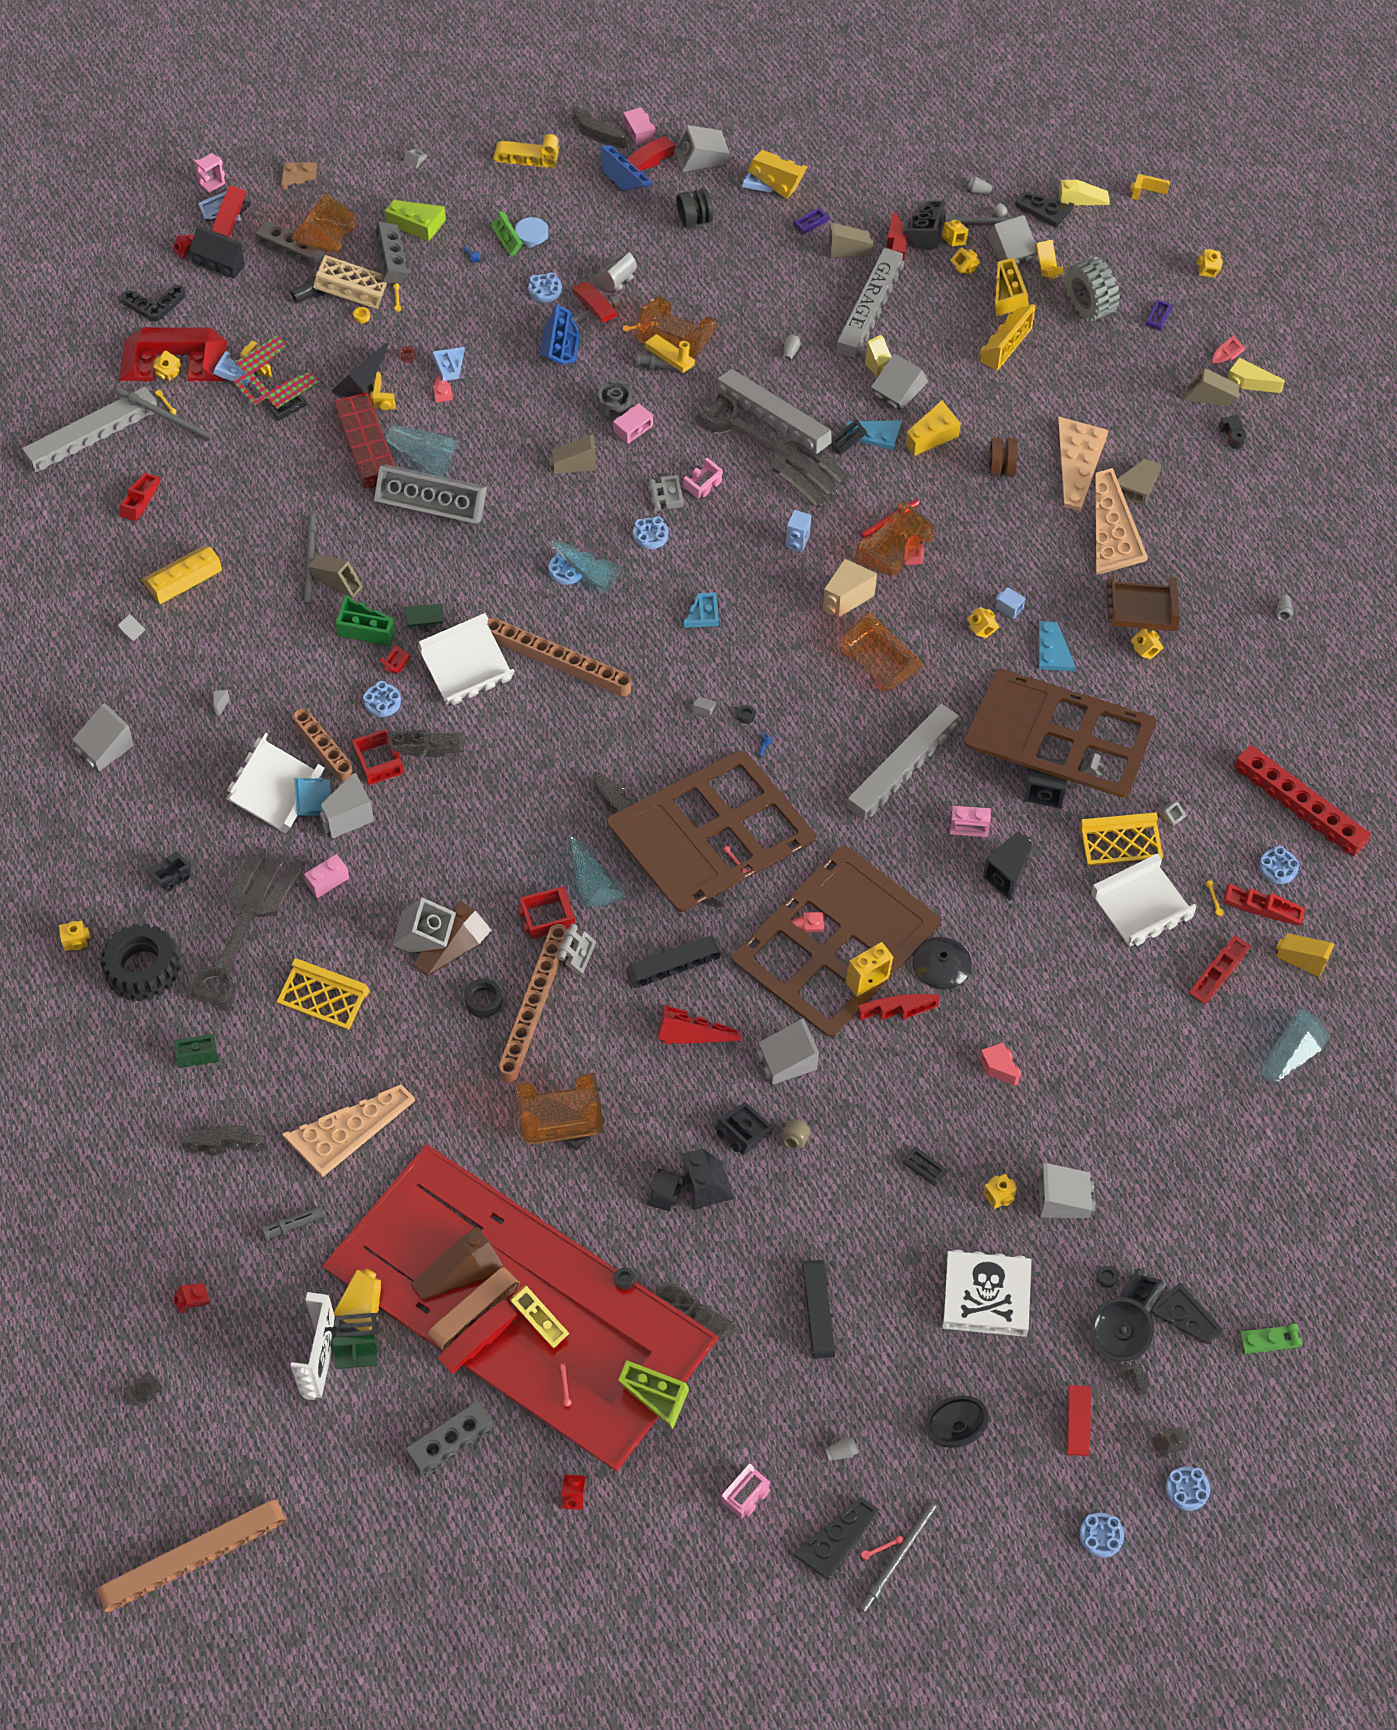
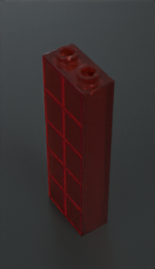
M363 393L334 401L335 411L363 488H374L377 485L379 467L385 464L395 466L369 395L368 393Z

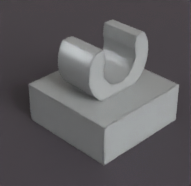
M1093 753L1084 758L1080 771L1096 777L1100 776L1101 773L1097 769L1104 767L1099 762L1101 756Z

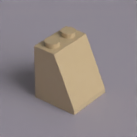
M844 559L824 589L823 611L828 615L840 617L875 595L877 573Z

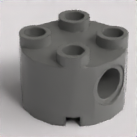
M610 380L608 384L600 386L598 390L600 415L604 418L615 420L632 407V389L628 387L627 383L620 380Z

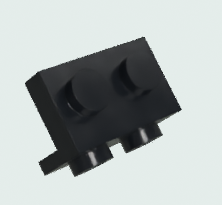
M1136 1269L1119 1297L1136 1300L1149 1312L1166 1285L1163 1280L1147 1277L1141 1269Z

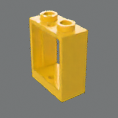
M882 942L849 961L846 984L856 997L889 979L893 956Z

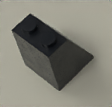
M1036 755V757L1040 759L1047 760L1059 765H1064L1066 762L1062 759L1057 760L1047 758L1046 756ZM1031 769L1024 801L1061 809L1067 780Z
M1019 831L986 857L983 878L1009 901L1014 898L1028 864L1032 847L1030 839Z
M703 1148L683 1153V1176H685V1182L694 1209L734 1199L723 1164L719 1159Z

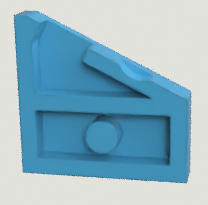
M716 592L698 593L695 603L689 610L687 619L684 620V628L719 626Z

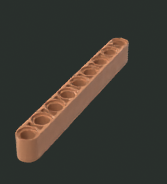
M491 618L488 620L487 625L497 644L619 696H627L631 693V677L627 673L499 619Z
M561 924L553 925L549 930L500 1061V1076L505 1082H513L519 1075L561 961L557 958L558 948L560 944H563L566 932L565 926ZM537 1001L536 1004H531L530 1002ZM531 1018V1020L525 1021L524 1019ZM521 1034L525 1035V1037L519 1038L517 1036ZM515 1051H516V1052H519V1053L516 1054V1055L511 1054L512 1052H515ZM506 1069H513L511 1072L505 1071Z
M269 1501L100 1586L96 1593L104 1612H111L114 1610V1607L117 1609L135 1600L134 1597L139 1598L155 1590L156 1586L159 1588L176 1579V1576L180 1577L196 1569L197 1565L200 1567L216 1559L217 1555L220 1557L236 1549L237 1545L240 1547L257 1538V1535L261 1536L277 1528V1525H283L286 1522V1518L278 1501Z

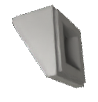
M416 149L408 150L405 152L403 162L417 168L428 155Z
M130 614L118 624L119 633L132 642L145 631V628Z
M227 690L213 692V707L216 716L221 714L230 701Z
M698 697L693 704V713L710 718L716 702Z
M1177 800L1169 802L1158 811L1172 826L1187 816Z

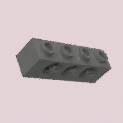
M266 220L255 233L258 245L312 269L324 256L322 244L278 226L276 223Z
M378 222L373 234L383 282L401 285L405 278L408 277V268H406L405 264L406 257L403 254V244H401L400 240L401 233L398 230L397 224Z
M478 1400L407 1447V1455L421 1476L425 1473L430 1474L437 1469V1465L441 1462H448L456 1456V1452L462 1448L466 1450L474 1444V1440L480 1436L483 1438L492 1432V1428H494L493 1420ZM469 1424L475 1426L471 1431L464 1430L465 1426ZM453 1436L457 1438L453 1443L446 1442L448 1437ZM435 1448L439 1450L435 1455L428 1454L430 1449Z

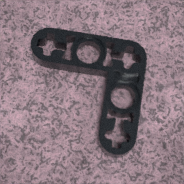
M173 285L154 303L133 290L124 291L121 297L125 306L150 321L156 322L161 320L179 304L186 294L183 286ZM166 301L170 302L169 305H162ZM141 304L147 305V306L144 307V308H139V307H138V306L141 305Z

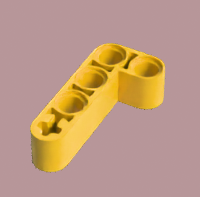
M547 134L544 136L542 145L499 141L496 144L494 160L500 163H518L519 165H534L547 168L549 166L554 168L559 153L558 138L553 134Z

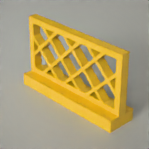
M1157 812L1082 819L1079 830L1082 834L1087 866L1143 861L1153 856L1145 851L1149 844L1155 847L1157 854L1163 858L1157 827ZM1153 828L1154 835L1151 839L1142 833L1144 829ZM1126 830H1131L1137 834L1132 841L1123 835ZM1107 832H1113L1118 836L1114 842L1104 837ZM1087 834H1095L1099 839L1093 844L1087 840ZM1138 836L1148 842L1143 849L1134 843ZM1119 838L1129 844L1125 850L1115 845ZM1101 839L1110 845L1106 852L1097 847ZM1132 846L1140 853L1137 856H1131L1126 851ZM1112 847L1121 853L1118 858H1112L1107 854ZM1093 849L1102 855L1099 860H1091L1090 853Z
M295 958L292 963L293 968L277 1003L349 1030L364 997H367L369 993L367 985ZM295 975L303 976L305 982L294 986L293 979ZM315 982L321 983L323 989L312 993L309 985ZM307 986L310 994L299 998L296 990ZM334 988L338 989L341 995L330 999L327 991ZM294 991L297 1000L292 1002L284 1001L286 994ZM325 992L328 1001L317 1005L314 997ZM351 995L357 996L356 1003L348 1006L345 998ZM312 998L315 1006L309 1009L303 1008L301 1002ZM343 999L345 1008L335 1012L332 1003ZM330 1005L333 1013L326 1016L321 1015L319 1009ZM347 1011L349 1018L346 1024L338 1021L337 1015Z

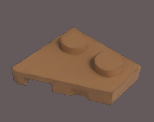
M284 162L282 189H287V186L295 183L298 185L304 181L316 179L317 162Z

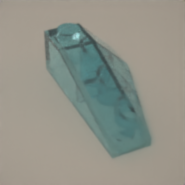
M394 424L390 425L385 436V440L401 452L404 451L411 456L410 459L424 466L423 469L428 473L442 477L446 476L459 444L458 440L444 434Z
M555 539L550 543L566 561L587 581L596 586L595 589L600 592L610 591L623 570V567L604 558H601V560L594 559V556L589 552L581 551L579 553L576 547Z
M570 837L568 841L577 887L582 901L588 906L601 908L625 899L627 895L617 879L611 880L606 874L609 870L606 866L596 862L598 857L584 841Z
M1300 1006L1257 1075L1275 1085L1294 1069L1321 1052L1331 1035L1318 1016Z

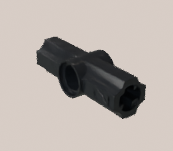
M336 270L333 271L335 275L339 274ZM316 276L309 277L305 284L290 290L296 304L313 296L319 298L326 294L324 291L313 288Z

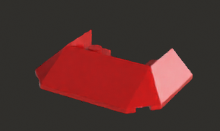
M143 327L124 340L119 381H154L155 371L153 363L157 355H162L165 350L172 355H190L188 381H223V378L214 374V369L226 351L227 340L212 328Z

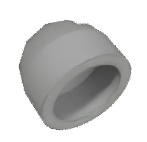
M999 203L994 208L993 214L996 217H1005L1007 208L1002 203Z

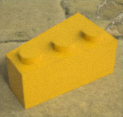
M761 150L752 159L747 171L787 199L796 190L807 166L796 165L794 161H785L780 159L778 155Z
M1014 257L999 261L997 265L996 316L1011 313L1017 308L1029 305L1028 294Z
M942 400L907 431L906 446L916 456L959 437L961 424Z

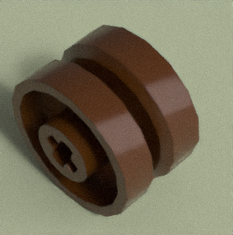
M991 437L988 453L990 476H999L1003 465L1004 475L1006 477H1015L1017 438H1007L1003 449L1002 439L1000 437Z

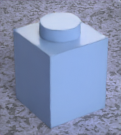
M1007 587L1004 592H1000L995 600L997 601L996 609L1014 619L1024 608L1025 597Z

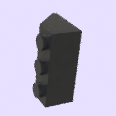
M201 226L196 227L190 248L192 262L196 265L207 267L211 271L219 272L225 277L235 279L245 267L241 243Z

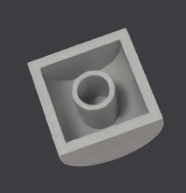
M628 252L614 259L592 279L605 291L612 292L614 290L617 292L623 287L621 283L624 280L627 283L634 278L632 273L636 271L635 259Z

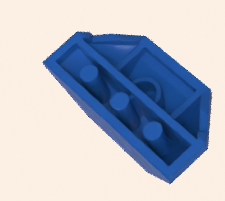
M600 146L603 172L621 190H637L653 184L648 176L634 167L613 146Z
M556 304L544 327L540 354L560 365L575 363L580 334L572 318V312Z

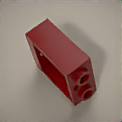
M388 729L378 730L373 734L352 740L355 755L368 785L404 774L403 763ZM386 744L393 760L368 768L361 752Z
M564 886L520 898V906H517L520 917H524L525 922H522L525 933H529L530 939L548 935L553 925L561 924L567 930L571 924H575V916ZM555 902L560 903L564 919L533 927L528 909Z

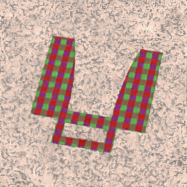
M278 335L236 361L245 374L233 382L254 406L268 398L278 409L319 382L313 373L309 372L288 380L268 391L253 374L273 359L286 345ZM248 378L262 395L255 399L241 381Z

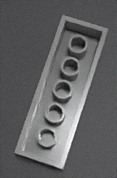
M385 464L379 467L374 501L476 524L481 522L487 486Z

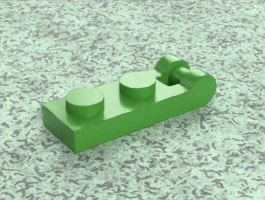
M500 211L497 219L492 222L491 226L509 255L514 256L523 243L508 221L507 214Z
M1297 1324L1241 1331L1239 1334L1244 1354L1299 1348L1303 1345L1301 1338L1298 1337L1299 1328ZM1289 1334L1290 1340H1285L1284 1335Z

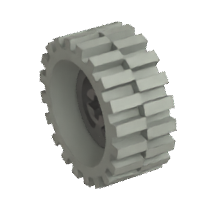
M1091 256L1068 267L1064 276V280L1067 281L1065 288L1068 289L1066 293L1071 298V305L1074 304V309L1076 312L1079 311V315L1084 317V320L1094 321L1114 312L1118 308L1119 301L1117 299L1120 298V294L1117 293L1119 288L1118 285H1115L1116 279L1112 277L1111 269L1107 268L1106 262L1102 263L1100 257Z

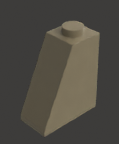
M830 223L829 251L831 258L870 255L874 243L873 238H870L869 231Z
M1204 368L1185 387L1184 400L1230 406L1239 398V384Z
M588 435L553 449L552 457H549L550 468H553L554 474L596 470L593 435Z
M1144 459L1120 476L1117 480L1124 498L1145 505L1158 478L1161 464Z
M318 554L307 566L314 579L344 595L350 596L352 599L363 588L361 581L348 560Z

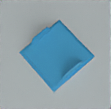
M294 778L297 815L320 816L322 812L321 804L331 795L330 780L323 778Z

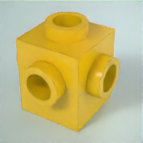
M958 220L944 222L941 238L951 246L966 245L969 229Z
M960 248L950 260L956 266L955 269L961 274L966 273L970 275L980 264V261L976 258L978 255L971 249L968 251Z
M1204 249L1201 255L1198 256L1199 276L1215 277L1219 273L1222 266L1220 251Z
M165 350L161 357L158 356L153 363L155 375L162 380L166 379L168 381L172 377L175 378L181 366L180 359Z
M979 607L967 618L970 623V629L977 636L988 638L999 628L994 619V613L989 609Z
M1139 630L1131 639L1136 653L1147 659H1152L1164 648L1158 640L1159 635L1154 630Z
M71 921L67 924L59 925L61 943L65 951L80 950L88 947L87 939H90V932L88 927H84L83 921Z
M1006 1174L1000 1177L997 1175L984 1186L983 1194L995 1210L1002 1205L1007 1206L1015 1200L1017 1186Z

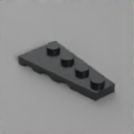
M860 1497L834 1521L827 1524L822 1531L810 1538L800 1549L798 1548L793 1553V1556L829 1581L875 1518L879 1509Z

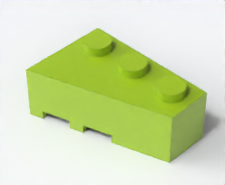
M393 200L385 210L386 223L397 224L398 229L427 241L431 240L446 221L445 206Z
M626 1361L618 1380L621 1386L673 1429L689 1391L687 1383Z

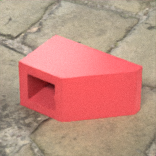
M1004 1043L981 1050L980 1061L988 1076L1014 1086L1018 1085L1021 1073L1019 1067L1014 1065L1011 1051L1006 1049Z

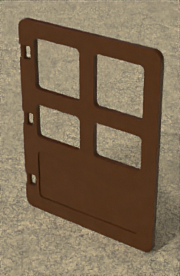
M998 669L965 737L964 745L969 749L1125 798L1130 793L1157 720L1155 717L1139 711L1135 712L1126 707L1085 694H1078L1072 692V690L1031 677L1018 675V673L1006 669ZM1060 701L1087 709L1078 731L1051 723V719ZM1125 713H1126V714L1133 715V716H1136V717L1134 718V717H1131V716H1127V715H1125ZM1100 714L1140 726L1132 748L1092 736ZM1045 735H1051L1073 743L1064 765L1036 757ZM1086 748L1127 760L1118 783L1078 770Z
M742 750L609 816L607 819V826L675 910L679 912L687 911L705 899L707 900L745 880L750 875L756 874L792 855L795 851L807 847L816 840L814 830L749 754ZM739 766L743 768L764 794L735 809H730L710 786L708 781ZM691 790H696L717 814L718 818L697 828L675 804L673 799ZM769 806H775L797 834L769 849H764L741 821ZM725 829L730 830L752 856V858L733 868H729L706 841V839ZM795 841L797 846L790 848L788 844ZM747 866L751 869L746 873L741 871V869ZM701 892L703 896L697 899L693 897L694 894Z
M840 846L733 954V962L825 1035L832 1037L853 1018L858 1011V1005L867 1003L909 959L916 949L928 939L940 926L941 919L936 913L849 847ZM832 862L836 866L829 871L826 867ZM795 901L798 905L791 910L788 906ZM806 903L812 904L840 926L825 944H819L790 921ZM777 932H782L812 956L787 983H782L752 959ZM851 937L856 938L869 949L882 942L893 956L889 979L858 997L854 995L833 1018L828 1019L797 994L822 967H827L846 982L848 965L837 958L835 953ZM756 940L759 944L754 949L749 947Z

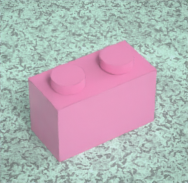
M642 107L624 112V125L635 145L654 140V133L656 132L654 124L650 123L649 116L643 111Z
M637 404L613 421L614 433L628 444L653 426V415L641 404Z
M337 854L304 874L306 885L316 898L349 879L347 866Z

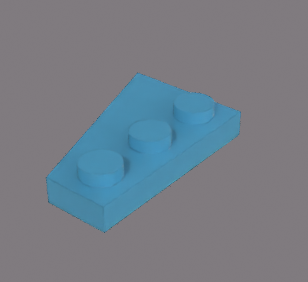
M902 420L859 421L868 433L857 442L891 450L894 449L902 426ZM848 421L846 427L853 421Z
M1039 621V669L1075 671L1076 666L1058 622Z

